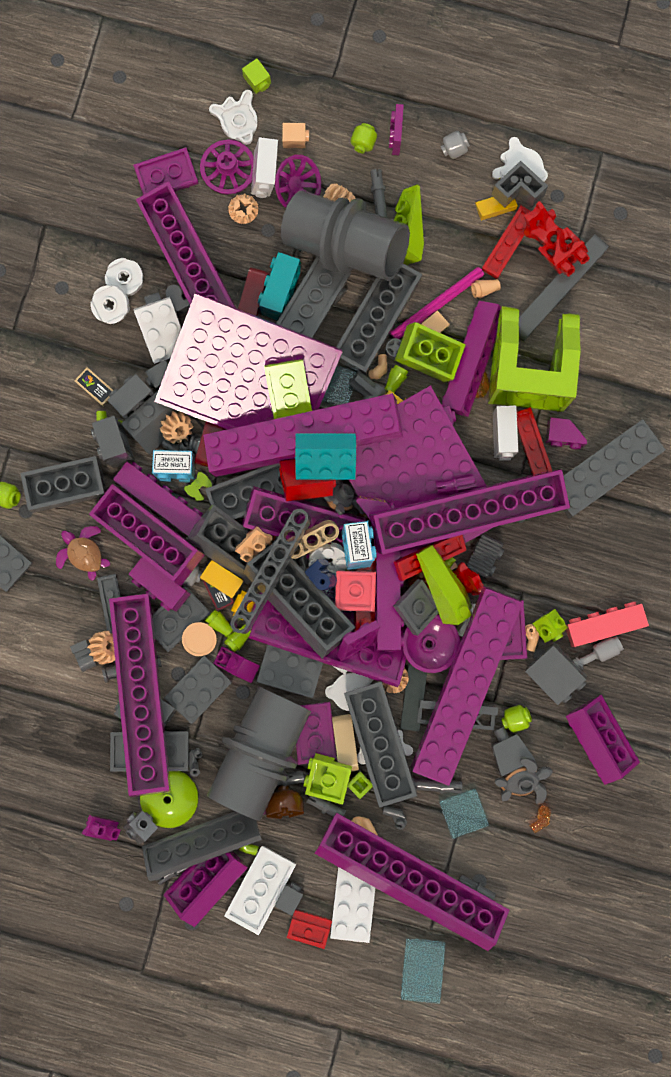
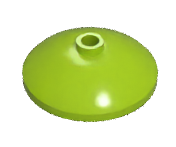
M169 771L171 792L140 796L142 811L148 813L153 818L152 822L159 827L174 828L181 826L193 816L197 809L199 799L197 787L193 780L182 771ZM166 796H169L171 798L170 803H166L164 801V798Z

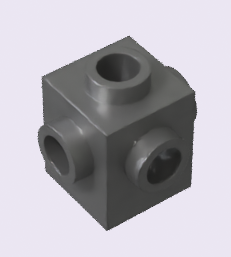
M143 811L137 814L133 812L126 819L128 823L123 827L126 830V835L138 844L145 842L158 829L152 822L153 818Z

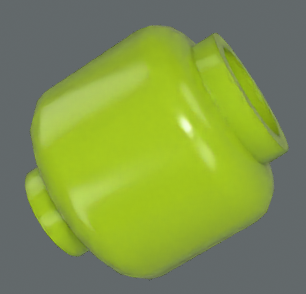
M366 123L355 127L350 143L355 147L354 150L356 152L364 154L373 150L377 139L375 128Z
M0 482V507L11 509L20 501L21 494L19 489L13 484Z
M522 705L506 709L502 718L505 729L509 728L513 733L528 729L530 722H532L528 708H524Z

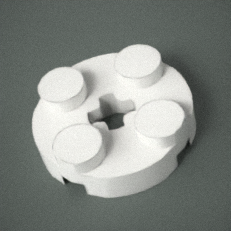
M120 258L109 264L105 274L107 285L119 286L128 297L136 294L142 288L143 272L136 262ZM123 273L129 275L126 282L119 280L122 278L121 274Z
M102 286L93 294L91 310L100 321L114 324L123 320L130 311L128 296L119 286ZM108 299L114 302L113 309L106 307Z
M331 542V544L323 545L309 554V567L317 559L332 558V561L329 562L330 565L327 567L329 572L334 573L336 576V571H345L347 568L344 548L337 543Z

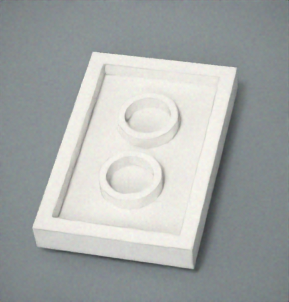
M170 297L134 309L154 364L171 358L181 332V326Z

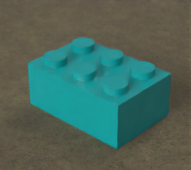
M278 252L276 258L273 257L270 265V268H272L271 274L266 276L264 286H266L264 293L261 292L258 298L262 316L277 321L290 302L301 273L300 259Z
M296 433V480H355L356 434Z

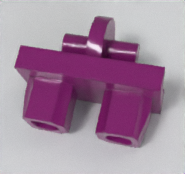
M89 815L86 828L82 834L89 837L116 841L120 834V829L117 828L119 822Z

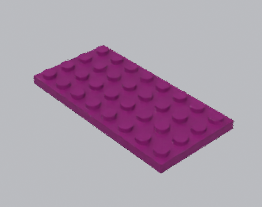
M336 588L322 590L335 605ZM269 600L264 605L249 635L250 639L380 682L382 681L395 687L400 685L406 662L402 647L400 651H375V641L372 645L342 662L337 656L341 644L322 659ZM341 611L354 625V611ZM407 625L401 627V635L404 634Z

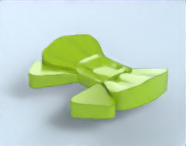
M198 472L197 479L191 485L185 486L184 490L189 496L195 497L196 501H201L204 498L199 489L202 486L212 487V483L204 473Z

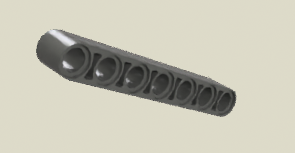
M596 234L585 244L590 260L585 264H581L578 260L572 264L576 270L569 277L563 273L558 274L519 317V338L523 342L610 247Z
M296 509L291 513L231 620V628L235 632L246 634L252 629L311 523V518L306 511ZM299 515H305V521L302 524L296 523V518ZM295 532V539L288 542L286 540L287 534ZM284 549L286 552L285 557L277 559V552ZM275 567V574L272 577H268L267 569ZM264 584L266 587L265 592L258 594L257 587ZM250 602H255V610L248 612L247 605ZM244 619L246 626L244 629L239 630L237 623L239 620Z

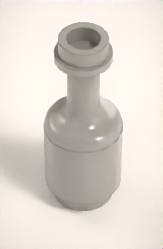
M617 636L609 637L595 644L592 653L580 659L575 657L576 659L573 661L580 669H583V665L595 659L604 662L621 654L620 651L624 650Z

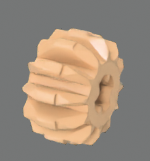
M331 184L323 196L334 201L341 197L347 198L349 202L356 199L352 192L338 184Z
M172 411L171 416L166 415V420L161 421L163 426L160 427V431L163 433L162 435L165 440H168L170 443L174 444L177 442L181 444L182 439L188 440L187 435L192 434L190 429L193 428L190 417L179 411L176 413Z
M109 631L95 633L89 639L91 645L87 647L91 650L89 655L93 656V661L99 662V664L115 661L113 634H110Z

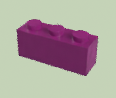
M143 557L129 573L133 578L131 582L139 588L145 587L147 589L146 594H149L154 600L156 597L161 600L160 605L167 611L172 609L177 612L191 595Z

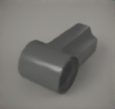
M361 371L353 375L348 383L363 396V399L378 397L388 393L382 386L373 383Z

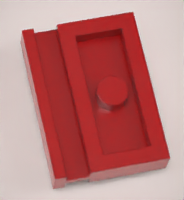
M295 909L287 938L325 949L332 919Z

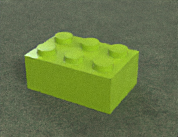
M414 322L406 327L395 361L440 381L447 382L454 379L465 344Z

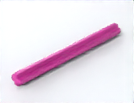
M480 267L474 269L391 331L393 339L403 337L407 325L414 322L420 324L471 286L472 283H475L476 280L482 278L484 275Z

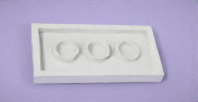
M262 845L224 917L259 935L296 863Z
M339 867L330 938L369 943L375 887Z

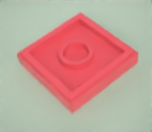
M336 571L335 606L341 611L375 612L376 572Z

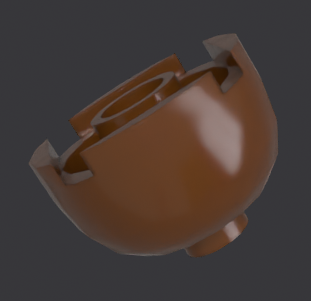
M288 786L277 787V791H274L265 810L266 817L282 819V816H289L291 818L303 815L304 803L302 797L295 790H289Z

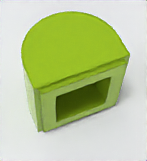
M361 771L348 783V788L359 799L373 787L372 783Z

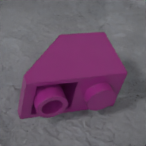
M550 418L548 420L546 443L551 444V447L568 445L570 449L578 450L587 444L586 438L570 419Z
M221 647L213 663L252 683L260 665L224 647Z

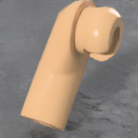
M386 354L378 355V365L374 369L369 370L368 376L372 380H378L387 373Z
M528 624L525 626L528 639L526 648L529 651L535 652L539 633L533 624Z
M357 816L352 819V822L378 835L369 818Z

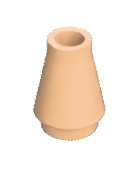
M498 279L476 280L475 283L471 284L473 297L479 299L499 291L501 288Z

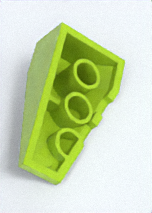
M417 184L403 189L395 208L397 213L394 220L406 224L410 232L409 246L403 262L405 265L421 261L423 254L424 237L420 186Z
M429 545L416 554L442 623L461 624L472 616V604L466 588L433 545Z

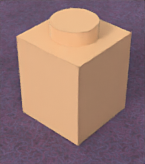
M283 123V148H305L306 141L309 142V130H306L305 123Z

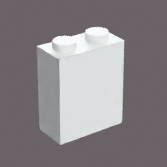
M260 137L254 150L251 194L256 195V197H270L275 185L278 140Z
M497 406L492 413L494 458H499V461H509L518 453L516 406Z

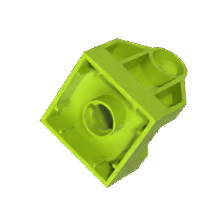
M502 306L499 313L492 358L488 404L522 408L531 407V409L563 412L576 398L581 352L580 316L578 314H562V319H559L550 371L518 368L516 366L519 346V309Z

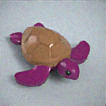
M97 526L86 527L81 531L79 538H75V535L70 531H62V539L68 544V548L58 552L56 566L62 569L69 558L72 565L76 568L88 571V578L94 581L97 576L96 571L100 567L105 568L111 565L109 560L101 559L98 545L90 540L92 536L101 533L100 528Z

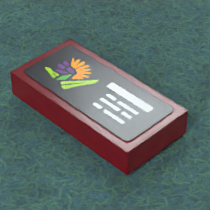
M203 580L217 611L234 604L233 598L228 597Z

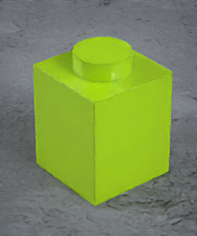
M257 58L242 68L244 79L256 94L260 91H265L270 86V75Z

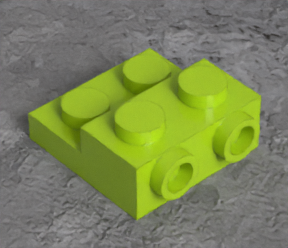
M316 753L314 758L311 757L309 760L308 769L311 771L310 775H306L304 787H307L305 794L343 805L353 766L335 762V758Z

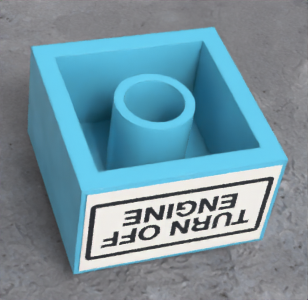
M153 450L152 474L157 479H160V482H171V479H178L179 482L185 483L190 482V479H195L196 457L192 451Z
M368 521L344 524L341 533L347 570L371 567L375 560L374 558H376L375 546H371L373 538L372 526H368Z

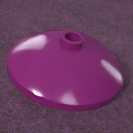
M436 615L418 636L413 635L407 627L403 634L404 647L402 649L405 658L414 668L425 673H437L446 670L452 665L460 645V637L454 625L443 624L440 615ZM426 641L431 642L432 645L430 648L426 647Z

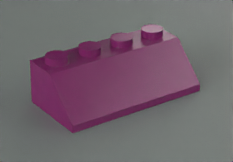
M602 695L586 702L565 716L604 785L622 779L640 763Z
M230 851L188 867L164 893V897L181 920L195 927L248 867L237 854Z

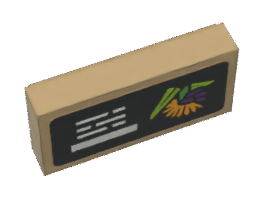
M88 367L75 380L103 407L106 405L113 389Z

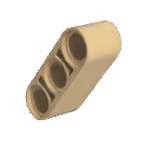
M326 520L307 529L299 543L298 551L294 552L291 558H299L335 540L339 535V529L335 522ZM333 526L334 532L327 535L324 533L326 527ZM315 535L317 540L314 543H308V536ZM295 536L289 538L287 541H293L295 539Z
M351 715L333 716L332 721L338 762L353 766L352 771H357L359 768Z

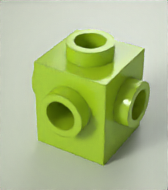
M556 609L532 623L545 643L551 639L553 642L563 637L562 632L568 628Z

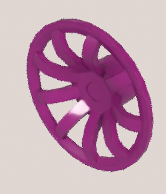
M235 140L218 141L207 148L201 158L200 172L206 185L217 193L230 195L241 192L252 182L254 156L243 143ZM230 144L240 147L238 152L235 154L231 153ZM225 145V151L220 154L214 149ZM244 151L250 158L248 161L237 160ZM211 152L217 158V161L206 162V158ZM251 165L250 175L245 174L238 167ZM205 167H217L215 172L210 176H206ZM235 173L246 179L245 183L239 187L234 176ZM219 174H222L219 187L210 182ZM227 176L230 177L234 189H224Z
M289 156L280 164L277 170L275 190L280 203L285 208H287L291 198L298 191L304 190V187L316 188L315 194L320 196V172L316 164L307 156ZM300 159V166L295 171V164L293 160ZM307 162L312 167L311 170L300 175ZM287 163L290 166L289 174L282 171ZM315 173L316 183L304 182L305 179ZM282 192L289 194L286 202L281 195Z

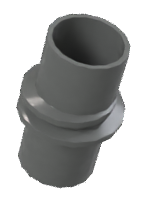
M304 190L298 191L288 203L281 225L283 244L320 257L323 267L331 272L340 270L348 273L355 269L389 281L399 272L409 246L410 232L406 224L368 212L366 210V203L360 198L349 202L347 198L341 197L334 201Z
M258 686L240 726L235 725L233 731L236 733L235 737H223L221 741L229 750L207 796L235 812L261 821L278 782L287 781L289 778L284 769H295L298 764L291 757V754L311 711Z

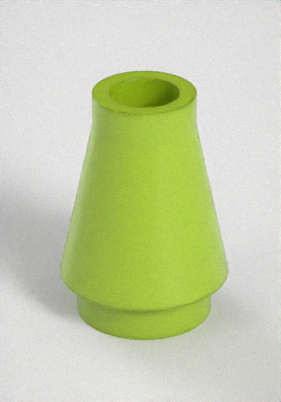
M395 364L394 368L390 370L384 389L395 393L408 377L406 376L408 371Z
M216 609L205 619L208 626L225 637L233 631L223 614Z
M244 624L239 630L244 629L246 625ZM251 630L246 634L233 632L226 637L227 639L224 643L234 653L237 650L240 651L248 639Z

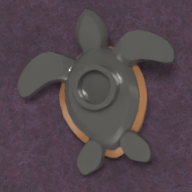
M336 480L333 496L324 497L327 500L328 506L336 510L339 515L350 510L353 507L352 505L362 515L365 514L356 501L357 496H354L352 487L343 484V480Z
M522 757L520 762L525 767L510 772L504 779H495V784L504 790L501 793L502 801L509 800L511 794L524 796L535 791V802L537 805H540L546 799L547 790L539 781L549 778L553 770L547 766L537 770V763L533 759Z

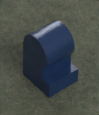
M326 558L317 559L305 571V574L319 590L332 589L337 584L335 574L327 569L330 564Z

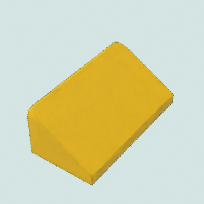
M494 197L475 202L481 221L514 211L518 207L515 199L507 207H503Z
M213 560L210 561L200 576L202 580L230 598L234 597L243 583L241 578Z

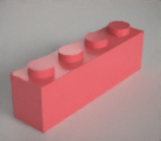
M636 601L624 604L625 608L620 610L617 607L606 609V614L599 615V612L588 614V619L581 620L578 617L569 620L570 624L566 625L568 627L566 631L571 647H577L649 626L643 604L636 605Z

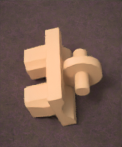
M256 527L253 531L251 530L247 533L246 538L235 548V552L239 553L240 558L248 563L260 551L266 548V545L272 541V536Z

